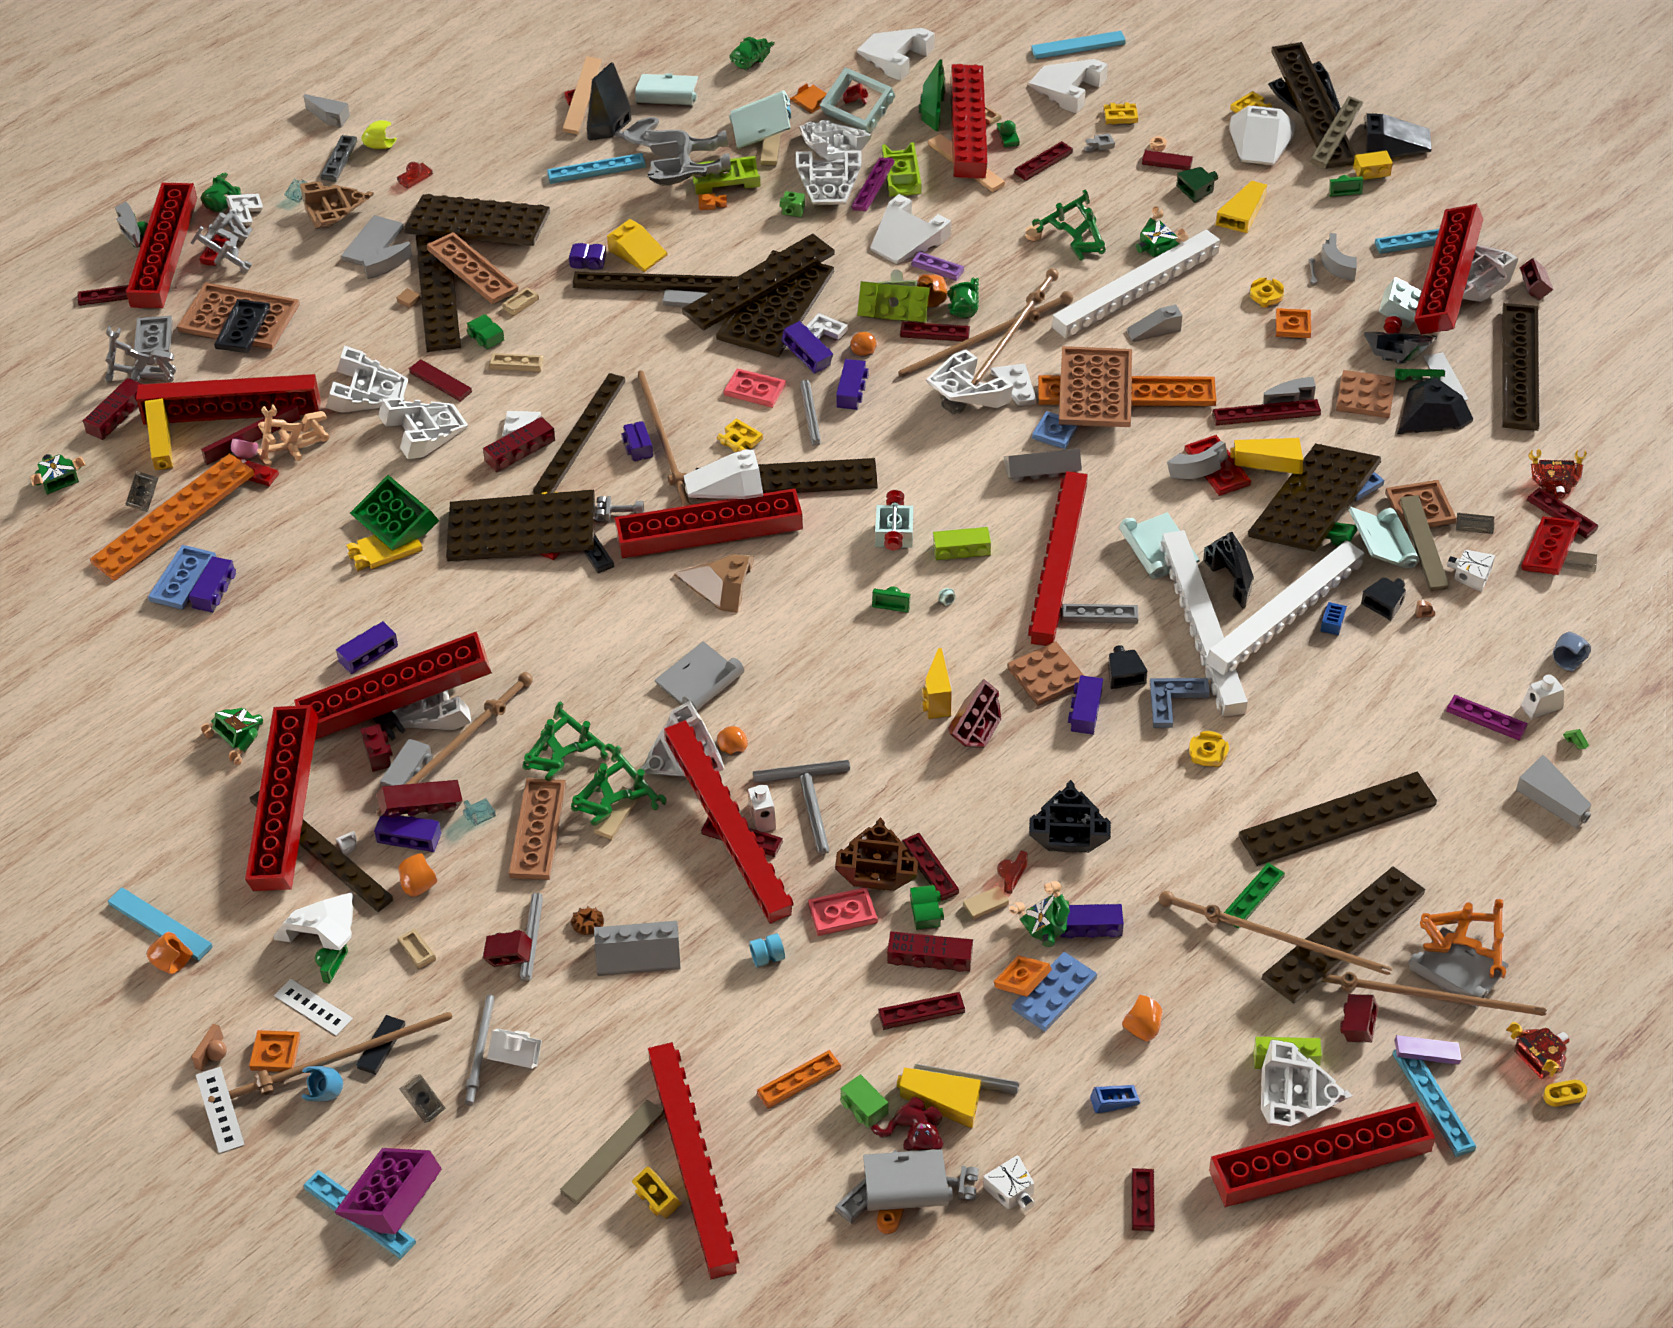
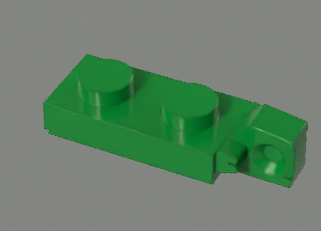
M1395 368V377L1398 380H1405L1407 377L1412 376L1414 380H1423V376H1430V379L1437 377L1441 380V377H1445V370Z

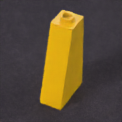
M1255 181L1249 182L1217 211L1216 226L1248 233L1266 198L1267 184Z
M163 398L145 401L151 458L154 469L156 471L173 468L170 424Z
M1300 438L1234 440V447L1230 448V456L1234 458L1236 466L1294 474L1303 473V455Z
M904 1067L903 1074L898 1075L897 1088H900L901 1098L910 1101L915 1096L924 1102L926 1109L930 1106L935 1107L941 1112L942 1116L966 1127L973 1128L980 1096L981 1080Z

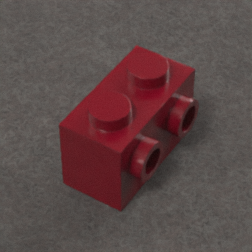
M1534 258L1519 267L1527 291L1531 296H1536L1541 300L1554 290L1545 267Z
M380 724L360 729L372 772L389 768L391 766L390 756H393L391 746L385 743L388 742L386 731L381 730Z
M522 930L486 936L483 959L493 967L529 962L532 939Z
M1348 994V1000L1344 1003V1021L1340 1023V1031L1344 1034L1347 1042L1372 1043L1379 1007L1374 995Z

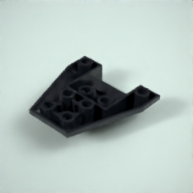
M1320 61L1315 62L1313 66L1336 114H1338L1341 107L1329 73ZM1282 77L1270 82L1268 86L1274 94L1300 114Z
M612 62L592 79L587 118V136L590 141L612 138L617 131L622 130L632 120L626 90Z
M1366 113L1364 116V129H1367L1366 153L1387 151L1390 158L1431 152L1429 128L1385 114Z

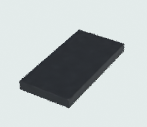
M237 299L214 344L215 349L248 353L271 308L270 303Z

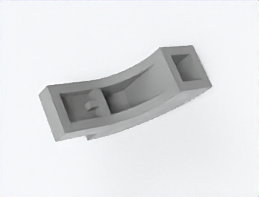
M1330 233L1329 240H1326L1325 244L1322 245L1321 261L1324 267L1331 274L1341 279L1355 281L1357 257L1341 253L1336 246L1337 233Z
M1219 441L1199 454L1185 455L1179 453L1167 461L1170 477L1193 479L1221 469L1220 463L1229 457L1225 442Z

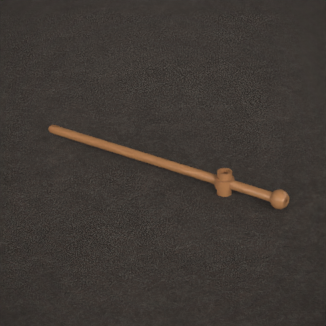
M1051 268L1047 270L1046 279L1038 290L1031 292L1026 297L1027 305L972 379L971 383L974 386L978 385L1032 308L1045 300V290L1051 282L1056 281L1059 277L1056 269Z
M1065 291L1059 298L1040 307H1033L1024 321L1028 320L1036 323L1039 321L1041 313L1060 304H1070L1073 301L1072 293ZM1017 317L898 371V376L903 377L1004 331L1012 326Z
M640 370L638 371V377L672 475H668L669 486L674 485L677 487L683 506L693 505L689 502L683 485L685 484L684 475L686 473L678 471L646 376Z
M528 672L521 673L518 677V682L498 700H487L484 703L485 712L406 784L420 782L492 715H503L506 711L504 704L522 687H528L532 684L533 677ZM380 808L376 810L377 816H381Z
M1163 891L1159 896L1161 905L1165 907L1175 905L1205 915L1211 923L1224 921L1382 974H1391L1388 971L1382 970V968L1392 971L1391 967L1222 913L1216 905L1204 907L1176 898L1170 891Z
M1346 972L1342 976L1328 975L1321 981L1339 984L1347 992H1351L1358 987L1545 1016L1547 1014V1009L1544 1007L1358 979L1352 972Z
M450 1012L443 1013L272 1076L268 1075L267 1070L260 1071L255 1074V1082L228 1091L230 1098L233 1099L256 1090H260L261 1095L270 1094L274 1091L273 1085L275 1083L303 1074L302 1069L305 1067L325 1066L452 1019V1014ZM209 1096L208 1102L213 1103L215 1097Z

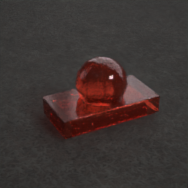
M413 161L406 166V172L397 177V182L408 189L433 175V170L423 162L419 164Z
M1021 850L1015 862L1010 859H1004L998 863L997 872L1000 877L1005 879L1004 892L1008 894L1013 893L1027 867V852Z

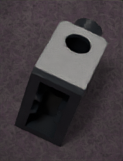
M1383 577L1363 591L1361 604L1392 621L1404 602L1406 594L1405 582L1400 578L1393 582Z
M1115 646L1113 648L1114 653H1110L1108 658L1110 688L1117 689L1146 684L1148 671L1136 650L1125 651L1124 646Z

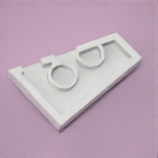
M1025 363L991 368V374L994 377L999 378L1002 376L1014 385L1011 398L1018 406L1036 404V396Z

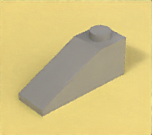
M307 94L303 96L306 109L326 124L342 127L350 117L348 103Z
M1177 305L1162 307L1129 326L1126 331L1132 342L1179 332L1182 326V314Z

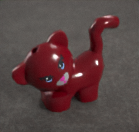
M915 1096L896 1111L886 1129H881L877 1124H874L871 1128L875 1135L885 1138L891 1136L897 1125L910 1126L908 1137L903 1143V1149L907 1151L913 1149L918 1151L939 1150L944 1146L942 1138L939 1137L938 1129L933 1126L939 1125L942 1121L943 1116L941 1112L932 1106L926 1110L924 1102Z

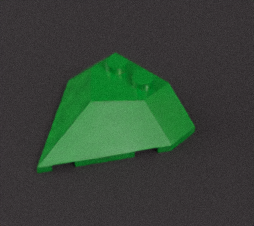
M943 59L938 60L923 84V92L920 97V103L922 104H919L918 113H921V120L935 131H939L941 101H944L946 79L944 77V66L942 65Z

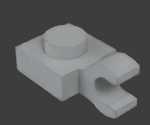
M1110 133L1095 135L1094 139L1085 140L1089 146H1085L1084 149L1088 153L1096 148L1099 151L1113 149L1115 142Z

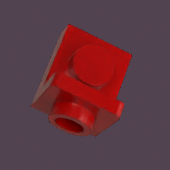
M858 83L846 89L843 94V101L847 104L861 99L863 104H867L868 91Z

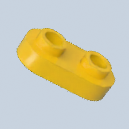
M1576 1079L1552 1083L1546 1086L1543 1098L1548 1105L1553 1107L1579 1103L1586 1097L1587 1086L1582 1081Z

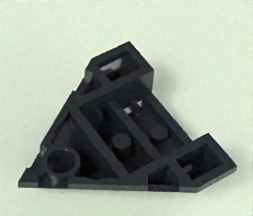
M1365 332L1364 334L1375 356H1380L1382 360L1393 361L1395 359L1396 363L1403 364L1406 361L1416 359L1438 338V335L1428 336L1408 333Z
M1437 377L1420 381L1409 388L1397 434H1404L1405 431L1413 430L1415 433L1443 431V428L1453 427L1454 430L1462 429L1473 421V416L1461 394Z
M1229 532L1204 547L1203 561L1212 572L1224 567L1228 569L1235 578L1233 598L1243 609L1246 608L1254 576L1245 550L1234 533Z
M1070 780L1062 791L1059 790L1041 807V811L1037 815L1029 818V836L1048 851L1089 853L1111 839V822L1107 817L1104 818L1099 813V809L1082 791L1079 792L1075 788V784Z

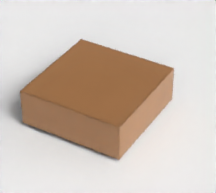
M407 288L396 299L398 303L411 308L421 299V296Z

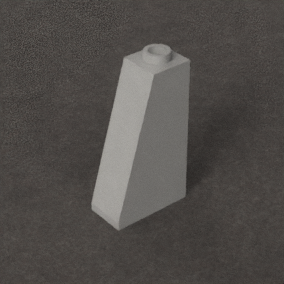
M1544 755L1519 777L1517 791L1576 829L1582 823L1585 824L1589 820L1592 804Z

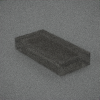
M1457 513L1456 530L1493 534L1495 516Z
M1569 551L1562 568L1595 572L1597 554Z

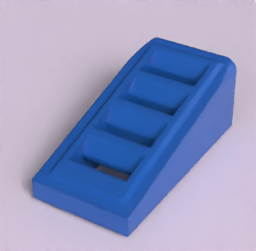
M1328 602L1320 631L1339 635L1347 606Z
M1134 1085L1094 1087L1090 1095L1095 1113H1105L1140 1104ZM1125 1093H1128L1130 1099L1126 1098Z

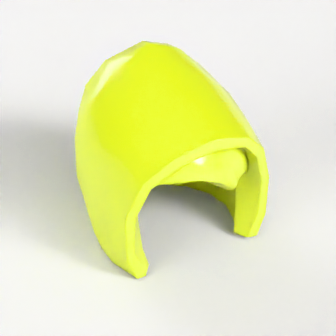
M377 120L371 123L361 136L363 144L372 149L391 148L397 139L385 137V130L388 126H391V122Z

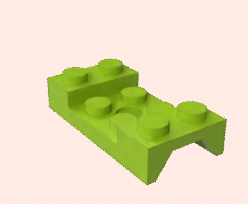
M911 142L905 150L891 151L883 144L882 158H893L895 161L887 175L889 197L899 194L902 196L922 194V183L914 142Z
M756 156L730 159L731 170H722L719 174H707L706 177L692 176L696 195L712 193V187L744 184L745 189L761 187ZM714 161L701 162V163H696V164H706V163H711V162H714Z
M861 281L857 316L926 323L930 288ZM896 297L899 301L896 307H891L889 304L890 299Z

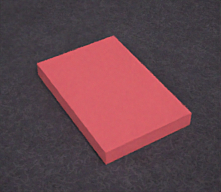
M737 368L724 390V395L773 408L786 385V380Z
M859 888L808 900L817 936L878 923L868 888Z

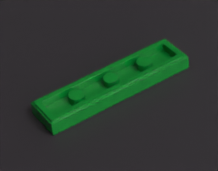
M1267 863L1224 913L1247 920L1284 878L1285 872Z

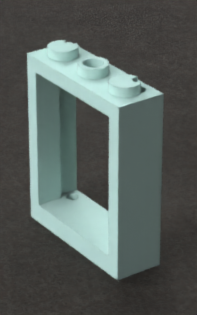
M845 67L820 103V107L824 114L871 134L873 129L877 127L881 117L885 115L889 105L893 103L895 93L892 87ZM852 80L883 93L865 120L835 107Z

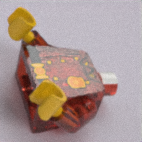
M1538 449L1536 451L1537 457L1533 455V450H1531L1528 457L1533 463L1531 464L1532 479L1544 491L1554 494L1557 499H1562L1581 480L1584 465L1582 461L1587 453L1584 451L1583 457H1579L1577 450L1574 455L1575 460H1577L1576 463H1574V460H1539L1538 463V458L1542 455L1541 450Z
M1512 1022L1507 1027L1506 1031L1512 1033L1510 1037L1513 1040L1518 1038L1514 1052L1541 1080L1548 1074L1553 1077L1554 1074L1563 1072L1567 1061L1565 1056L1567 1047L1565 1045L1570 1042L1565 1032L1555 1035L1549 1028L1540 1030L1522 1029L1516 1022Z

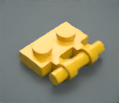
M1252 91L1233 102L1230 109L1238 113L1247 106L1272 108V104H1264L1265 98Z
M1124 102V104L1110 103L1103 105L1106 124L1138 123L1136 103Z
M737 418L725 427V435L719 433L716 437L725 447L729 446L734 452L747 450L744 448L745 446L752 449L763 440L762 433Z

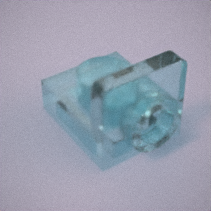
M294 178L284 195L300 203L302 200L300 184L308 182L305 180L299 181Z
M486 798L472 805L468 800L463 801L465 807L463 814L467 820H471L474 826L496 816L495 810Z

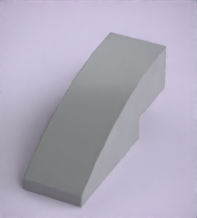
M124 202L115 207L118 216L117 222L121 232L137 248L140 245L139 227L131 207L127 202Z
M410 242L378 249L376 255L362 258L367 278L370 279L387 273L412 257Z
M1314 377L1294 379L1270 388L1264 392L1262 404L1314 399L1316 389Z

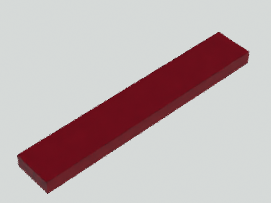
M1312 399L1218 408L1212 410L1215 425L1219 426L1321 416V409L1318 400Z
M294 403L278 411L272 419L294 423L300 420L298 406ZM265 418L202 448L204 462L209 465L227 456L229 453H233L231 451L232 439L248 442L262 439L263 433L258 424L265 422ZM271 426V433H274L280 430L281 428Z

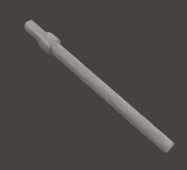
M493 995L486 996L471 1075L466 1084L467 1095L465 1104L470 1106L474 1104L475 1094L479 1090L480 1081L478 1079L495 998Z

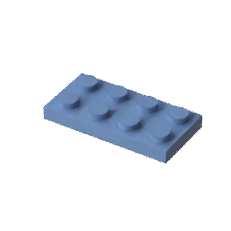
M182 545L149 594V601L183 610L190 600L189 595L210 558L212 556L216 557V553Z
M1063 952L1050 965L1052 968L1050 973L1027 997L1021 995L1012 1004V1010L1044 1032L1097 979L1096 972L1066 952Z

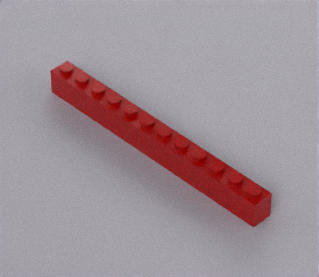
M1066 471L1065 478H1061L1060 489L1062 491L1058 492L1057 502L1059 504H1056L1054 513L1057 516L1052 519V528L1054 530H1050L1049 541L1051 543H1047L1046 547L1048 557L1044 556L1043 567L1045 570H1041L1040 575L1042 584L1038 583L1037 594L1039 597H1035L1034 608H1036V611H1032L1031 616L1033 625H1029L1028 636H1031V644L1047 646L1055 642L1087 490L1088 474Z
M686 720L664 728V740L769 924L792 915L794 903L789 894L786 895L782 880L780 878L777 879L775 876V869L772 863L767 862L764 849L762 847L759 848L756 835L753 831H749L746 818L744 816L741 817L737 802L732 801L728 787L723 786L719 771L714 770L711 757L706 756L702 742L697 741L694 728L692 726L689 727Z
M673 1042L648 1048L651 1069L710 1280L736 1274V1264L740 1263L737 1250H732L731 1245L734 1244L732 1232H727L726 1226L729 1225L726 1212L722 1213L720 1209L723 1206L720 1193L716 1194L715 1188H718L715 1175L710 1174L712 1163L710 1156L706 1157L704 1151H707L705 1139H700L699 1133H702L700 1121H695L694 1115H697L695 1104L689 1101V1097H692L689 1084L685 1085L684 1080L687 1079L685 1069L679 1066V1062H681L679 1049L675 1050Z

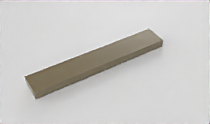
M1351 96L1347 97L1311 157L1310 163L1325 169L1361 109L1363 101Z
M1419 496L1401 497L1399 502L1429 590L1448 589L1449 583Z
M646 1100L560 1189L561 1194L578 1205L664 1115V1111L649 1100Z

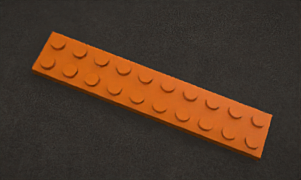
M1038 375L1039 405H1060L1061 375ZM1132 376L1131 405L1216 406L1215 377Z
M229 453L90 558L91 563L112 580H117L254 476L253 469Z

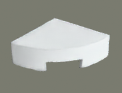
M354 831L336 838L338 847L346 856L354 850L357 843Z

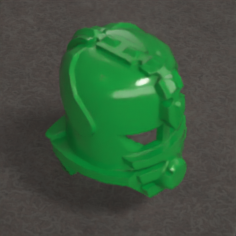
M746 37L731 52L729 59L737 67L747 70L756 62L763 63L770 53V48L775 43L772 41L768 42L765 38L755 39L753 37Z
M221 173L217 177H213V184L200 197L203 205L213 212H223L228 208L225 195H242L240 187L232 186L225 180L228 176L227 173Z
M973 277L970 282H961L950 286L947 296L951 302L948 304V309L952 315L954 314L960 318H972L977 313L979 308V278L974 279Z

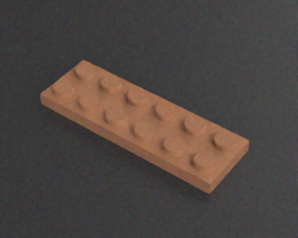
M454 232L427 244V250L491 304L518 292L519 286Z
M526 778L509 869L510 878L550 880L566 790V780L552 779L547 781L545 779Z

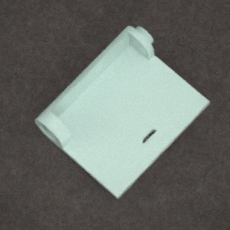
M665 73V75L642 74L636 86L635 101L636 103L693 105L697 100V93L694 92V88L698 81V76H680L671 73Z
M784 90L731 111L729 118L733 124L738 149L791 129L787 106L790 103Z
M1353 507L1348 509L1371 557L1403 568H1413L1417 565L1419 557L1393 508H1387L1377 516Z
M1166 512L1138 524L1134 518L1124 519L1119 526V530L1152 579H1158L1168 575L1170 568L1165 564V554L1160 551L1159 543L1162 541L1163 533L1180 531L1169 513ZM1192 549L1196 563H1198L1200 560Z

